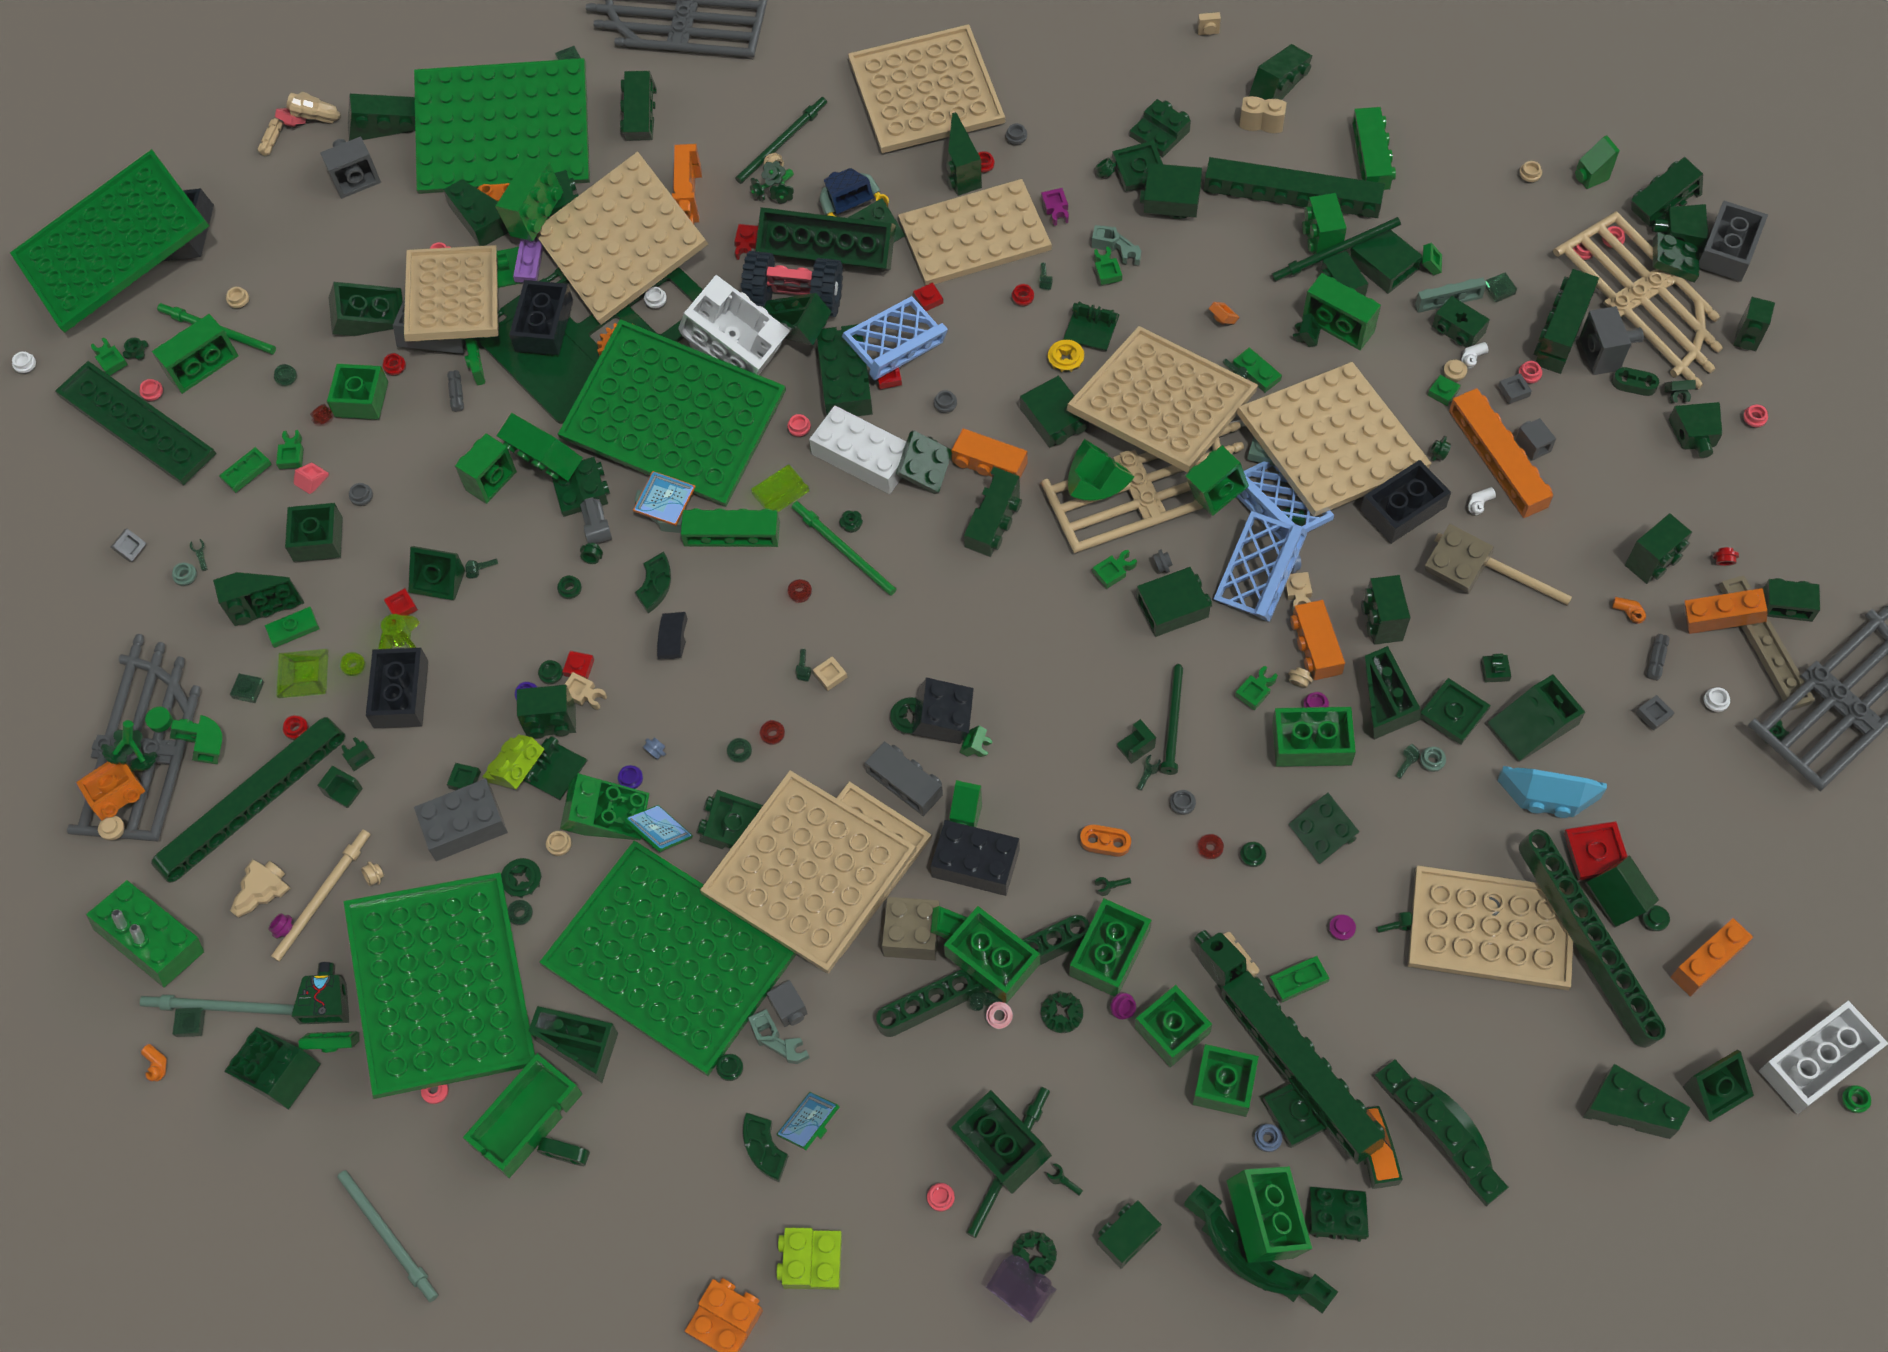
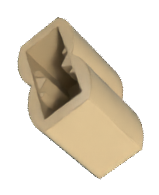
M1253 96L1244 97L1239 127L1249 131L1282 132L1287 102L1279 99L1264 100Z

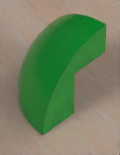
M1084 439L1076 452L1070 468L1068 491L1070 496L1081 500H1101L1122 491L1134 479V475L1121 463L1109 457L1108 453Z

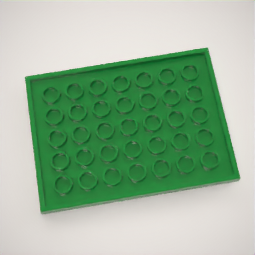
M584 58L414 69L416 185L419 194L444 192L443 189L461 179L477 189L484 184L510 183L526 157L550 162L554 173L566 170L568 177L573 178L575 184L590 183L586 61Z
M151 149L19 245L10 254L58 327L65 333L176 250L183 247L195 236L202 233L210 225Z
M620 319L559 430L558 436L560 439L647 475H651L652 471L693 484L696 486L693 494L727 507L786 391V386Z
M634 840L539 963L706 1076H709L719 1059L725 1054L749 1021L748 1017L755 1013L767 996V993L771 991L797 954L701 894L700 889L704 884Z
M501 873L343 901L373 1099L523 1069L535 1056L532 1036L529 1032V1020Z

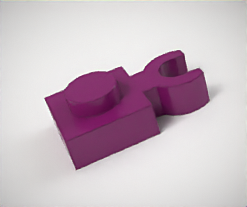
M1063 188L1041 192V199L1046 214H1052L1053 225H1057V218L1059 217L1064 218L1065 223H1068V202Z

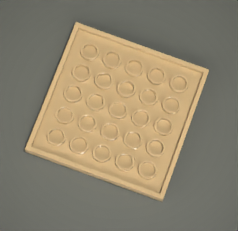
M969 24L848 54L849 62L881 153L950 137L952 113L955 112L958 114L966 132L1005 123V115Z
M636 152L548 218L540 232L536 235L601 325L708 245L705 238L639 152Z
M1138 326L1068 403L1067 411L1188 473L1235 418L1238 407L1246 404L1255 394L1258 385Z
M1353 362L1239 406L1236 412L1313 517L1363 497L1418 460H1421L1428 468L1431 465L1430 460Z
M790 770L700 891L701 894L829 974L917 849L915 845Z

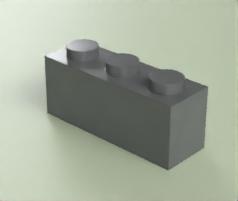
M884 741L865 762L866 773L924 817L943 796L942 782L935 775H928L924 772L922 766L913 759L910 761L903 756V752L897 746H890Z

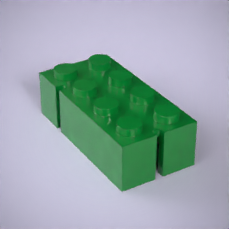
M537 1053L463 1136V1139L510 1179L537 1148L541 1138L546 1137L563 1118L560 1112L563 1110L567 1113L582 1096V1092L575 1083Z

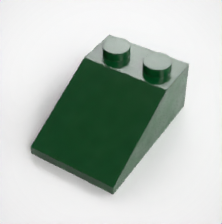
M955 112L952 113L948 148L949 161L946 162V166L949 172V176H947L949 187L951 189L954 188L957 196L982 188L981 158L958 114Z
M333 282L328 297L332 334L359 336L392 330L394 321L403 303L401 288Z

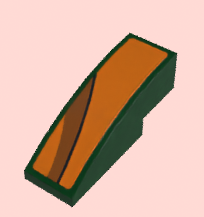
M1380 1106L1366 1108L1369 1117L1373 1121H1378L1385 1131L1383 1147L1363 1160L1364 1165H1367L1372 1189L1400 1185L1403 1179L1398 1159Z

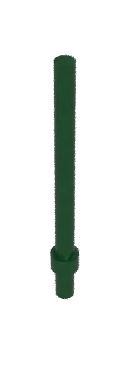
M821 97L812 106L809 105L788 129L735 177L736 181L742 184L764 163L767 155L775 153L808 121H812L818 115L817 112L827 104V100Z
M1396 217L1298 262L1295 260L1288 263L1287 267L1272 273L1275 282L1291 274L1295 276L1301 273L1302 269L1400 226V219Z
M1040 1087L1032 1105L1029 1104L1024 1113L1025 1119L1023 1123L1030 1130L1034 1123L1039 1121L1043 1113L1041 1109L1050 1094V1091L1044 1087ZM994 1177L966 1232L973 1238L977 1237L1003 1186L996 1177Z

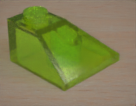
M328 649L279 653L277 698L327 694Z

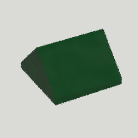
M411 546L408 593L455 600L465 573V568L457 553Z
M1630 855L1585 882L1614 928L1647 912L1659 901Z
M1738 1049L1693 1075L1683 1086L1684 1090L1709 1122L1754 1096L1742 1053Z

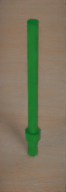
M160 303L157 307L159 312L167 314L173 320L179 322L185 321L194 324L201 319L179 307L173 308L163 303ZM221 326L228 338L272 355L276 351V347Z
M798 501L793 503L791 508L803 518L805 524L815 528L890 596L896 592L897 589L825 526L819 520V516L812 510H807Z

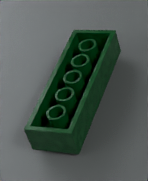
M760 207L756 251L772 253L775 256L816 260L817 258L841 260L842 264L891 270L896 225L886 222Z

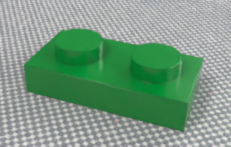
M1250 347L1233 360L1232 365L1251 382L1257 384L1258 388L1264 393L1281 381L1282 374Z
M1315 956L1270 976L1269 981L1282 1003L1329 982L1330 978L1318 956Z

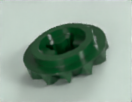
M908 697L901 699L892 707L890 714L891 722L894 728L901 731L903 735L905 733L913 734L914 721L910 724L908 718L905 717H907L908 709L915 716L917 698Z
M519 858L509 862L501 873L504 891L511 897L518 896L523 898L525 895H532L533 891L540 887L542 875L539 866L527 858ZM523 874H525V877L527 878V880H529V882L521 881L520 884H518V881L514 876H522Z
M1059 991L1058 993L1050 994L1043 1002L1041 1017L1044 1024L1050 1030L1057 1033H1068L1075 1030L1082 1022L1083 1007L1080 999L1073 996L1071 992ZM1057 1004L1062 1008L1069 1007L1067 1010L1068 1019L1062 1014L1055 1016L1058 1012Z
M1031 1231L1021 1234L1014 1243L1012 1250L1014 1265L1026 1276H1043L1053 1268L1056 1262L1057 1251L1053 1240L1046 1236L1045 1233ZM1039 1243V1253L1042 1257H1036L1029 1264L1030 1254L1025 1249L1033 1250Z

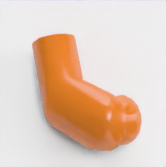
M1615 596L1612 605L1613 609L1625 611L1630 620L1636 624L1642 623L1646 619V613L1639 602Z
M148 1044L141 1050V1054L151 1062L150 1067L147 1069L149 1072H146L145 1075L149 1081H160L166 1074L167 1058L151 1044Z

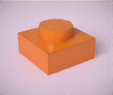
M1213 302L1209 307V310L1214 313V319L1221 324H1235L1239 319V316L1225 303Z

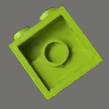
M518 734L515 738L510 737L502 745L500 753L488 765L487 771L482 777L487 779L488 783L517 789L544 751V748L529 736Z
M785 1228L784 1235H779L778 1250L783 1252V1263H778L777 1280L782 1281L783 1288L840 1290L842 1232L815 1231L813 1228Z

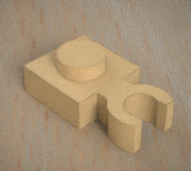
M1308 572L1290 574L1287 580L1285 592L1287 600H1294L1292 611H1294V606L1311 602L1308 599L1312 597Z
M574 672L565 683L573 701L581 706L585 701H588L592 708L599 710L600 705L597 701H594L595 698H607L604 690L594 689V682Z

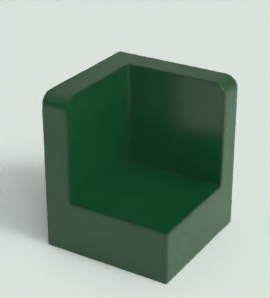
M1140 719L1133 724L1132 733L1117 743V748L1132 764L1155 748L1156 736Z
M334 766L330 767L317 785L324 796L346 808L351 806L363 789L356 778Z

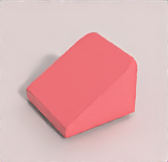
M309 463L295 470L294 484L308 494H311L329 476V473L314 463Z

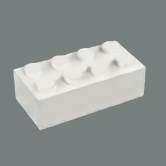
M837 406L832 408L809 439L812 455L888 494H891L902 479V477L896 475V471L906 441Z
M1847 1001L1768 1061L1759 1072L1798 1115L1888 1045V1042L1850 1001Z

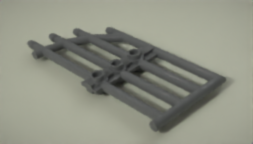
M605 0L606 4H586L587 11L608 13L611 21L594 20L593 24L596 28L615 29L623 34L626 39L618 37L614 40L615 45L618 46L625 45L626 47L754 57L768 0H647L677 3L675 10L614 5L613 0ZM698 5L757 9L755 17L696 12ZM617 14L673 19L671 26L622 22ZM694 20L753 25L752 32L695 28L692 26ZM632 31L668 34L667 41L640 39ZM690 36L746 40L749 41L748 48L694 44L688 43Z
M1888 605L1878 614L1871 609L1865 615L1870 621L1823 666L1816 660L1800 676L1805 682L1762 723L1754 718L1748 724L1754 732L1819 791H1822L1888 727V712L1880 718L1870 709L1888 690V676L1862 701L1850 691L1888 654V626L1884 622L1888 619ZM1877 629L1886 642L1841 683L1830 672ZM1814 689L1825 700L1781 741L1777 739L1769 730ZM1833 706L1844 718L1799 759L1788 748ZM1853 724L1864 735L1819 777L1808 766Z
M136 634L129 656L123 654L119 656V663L126 666L105 735H97L92 745L91 758L97 759L95 769L107 762L102 754V744L114 746L113 734L118 729L136 667L146 670L148 673L133 720V731L138 730L141 732L157 677L168 685L162 707L171 713L174 699L176 698L184 713L182 719L193 721L198 703L197 698L200 696V686L193 685L189 693L190 697L187 699L179 684L185 664V658L178 656L176 658L171 675L160 667L163 658L162 654L165 651V644L163 642L157 643L154 649L155 653H153L151 662L139 658L144 636ZM165 731L154 732L152 739L142 738L140 741V752L142 754L156 752L157 757L153 766L142 772L140 783L146 792L141 794L140 798L134 802L127 828L124 829V833L120 838L159 841L187 741L177 739L176 741L163 740ZM134 751L132 754L127 755L126 760L129 767H131L130 762L137 758ZM156 763L169 764L151 831L137 830ZM86 799L78 825L69 824L67 832L72 835L101 837L98 833V826H89L93 810Z

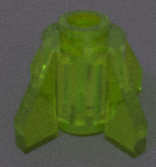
M390 614L380 621L382 634L378 649H392V645L397 647L406 645L407 648H416L410 640L411 631L420 624L416 617Z

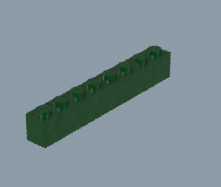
M1209 157L1204 192L1299 207H1308L1309 197L1336 193L1343 214L1379 218L1385 183Z
M1246 971L1223 986L1222 1000L1352 1160L1359 1164L1382 1148L1385 1140V1131L1381 1124L1369 1117L1365 1105L1359 1099L1355 1100L1349 1093L1350 1090L1346 1082L1334 1075L1330 1063L1324 1057L1320 1058L1315 1052V1047L1311 1040L1300 1034L1297 1024L1290 1016H1285L1277 999L1273 996L1270 997L1266 993L1262 981L1258 977H1253L1249 971Z

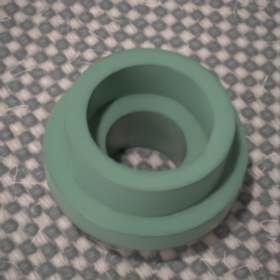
M185 562L177 564L172 571L173 580L181 586L191 584L197 576L195 567Z
M1429 747L1421 753L1420 762L1428 771H1439L1446 763V756L1440 748ZM1428 758H1435L1437 762L1433 763Z

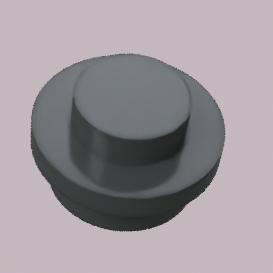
M1012 124L1006 131V139L1012 144H1021L1027 139V130L1021 124Z
M940 391L934 399V406L940 412H951L957 406V398L951 391Z
M356 483L350 488L349 499L353 504L361 506L371 501L373 492L368 485Z
M1162 549L1158 550L1159 553L1153 556L1160 573L1164 571L1168 573L1170 572L1169 567L1173 564L1168 552L1163 553Z
M1187 790L1175 792L1170 800L1172 810L1180 815L1191 813L1196 805L1194 795Z

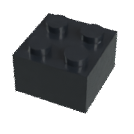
M926 677L917 692L913 734L961 744L969 734L974 688Z

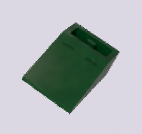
M235 572L213 580L218 602L234 626L245 625L250 621L269 617L274 613L293 609L298 605L304 604L303 598L290 577Z
M1552 674L1531 687L1487 724L1520 762L1578 726L1585 714V710L1555 675Z
M256 1027L247 1037L246 1042L238 1053L231 1059L224 1072L289 1110L321 1064L302 1049Z

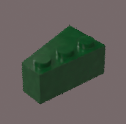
M1290 44L1258 66L1249 96L1259 97L1264 100H1282L1309 73L1313 55Z
M624 71V79H621V91L624 93V100L620 102L621 112L624 113V120H620L621 133H624L627 141L653 140V109L656 106V103L653 102V94H657V87L651 72Z
M350 93L348 109L349 141L360 136L362 140L415 131V97Z
M1683 157L1680 161L1673 162L1664 174L1653 178L1649 186L1644 190L1637 191L1633 195L1631 210L1651 227L1654 219H1664L1670 207L1677 205L1685 206L1688 198L1693 195L1698 198L1702 195L1703 173L1686 157Z
M462 179L443 189L449 207L479 246H485L509 233L495 207L498 201Z
M817 293L767 300L763 307L770 316L790 330L785 339L812 346L831 314V310Z
M994 466L991 471L992 483L989 488L984 487L982 495L985 497L979 509L975 508L964 534L965 548L989 557L992 556L994 550L1000 548L1003 540L1002 534L1004 531L1009 530L1012 524L1011 517L1014 512L1017 513L1022 504V499H1020V476Z
M1386 646L1365 655L1374 740L1420 721L1421 708L1389 647Z
M537 1006L529 1028V1032L534 1040L600 1083H603L618 1036L613 1023Z
M1614 1064L1606 1073L1583 1118L1590 1120L1593 1118L1609 1122L1610 1125H1622L1634 1128L1635 1131L1671 1139L1679 1131L1691 1107Z

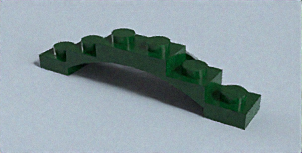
M1396 1059L1374 1076L1376 1082L1390 1098H1394L1402 1104L1437 1140L1468 1182V1187L1486 1207L1509 1188L1493 1170L1487 1146L1476 1125L1449 1095L1428 1082L1416 1077L1412 1078Z
M1201 1184L1192 1192L1185 1201L1184 1206L1206 1222L1202 1231L1211 1237L1218 1253L1234 1272L1264 1291L1283 1294L1292 1302L1300 1296L1309 1305L1323 1314L1337 1295L1338 1291L1316 1274L1310 1278L1288 1270L1273 1261L1248 1263L1241 1234L1231 1224L1220 1207L1223 1201Z

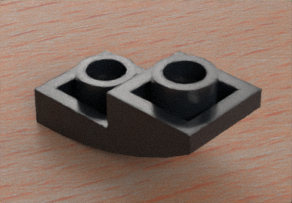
M686 612L662 614L657 642L658 659L682 658L686 643L684 638V631L688 620Z

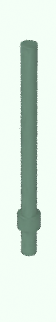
M164 994L161 997L141 996L140 1006L159 1007L160 1010L173 1011L174 1008L292 1015L294 1005L187 999L175 998L174 995Z
M346 1170L340 1172L337 1178L409 1274V1281L414 1287L420 1289L429 1302L434 1301L438 1294L428 1282V1275L423 1268L417 1267Z

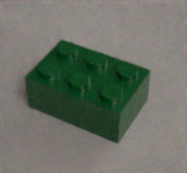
M992 1090L951 1127L960 1140L1011 1194L1052 1156L1045 1145Z

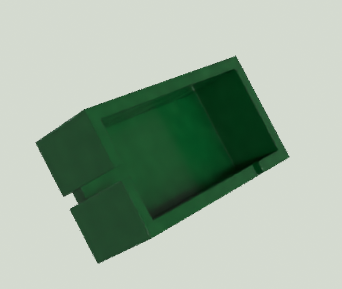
M1572 269L1569 277H1564L1560 291L1557 293L1552 310H1550L1533 354L1537 356L1535 362L1541 368L1559 374L1562 373L1600 277L1576 269Z
M858 324L841 326V330H837V327L823 328L817 337L826 415L829 414L834 406L855 416L873 415L867 364L842 337L843 332ZM855 334L852 336L856 341L864 342L862 335Z

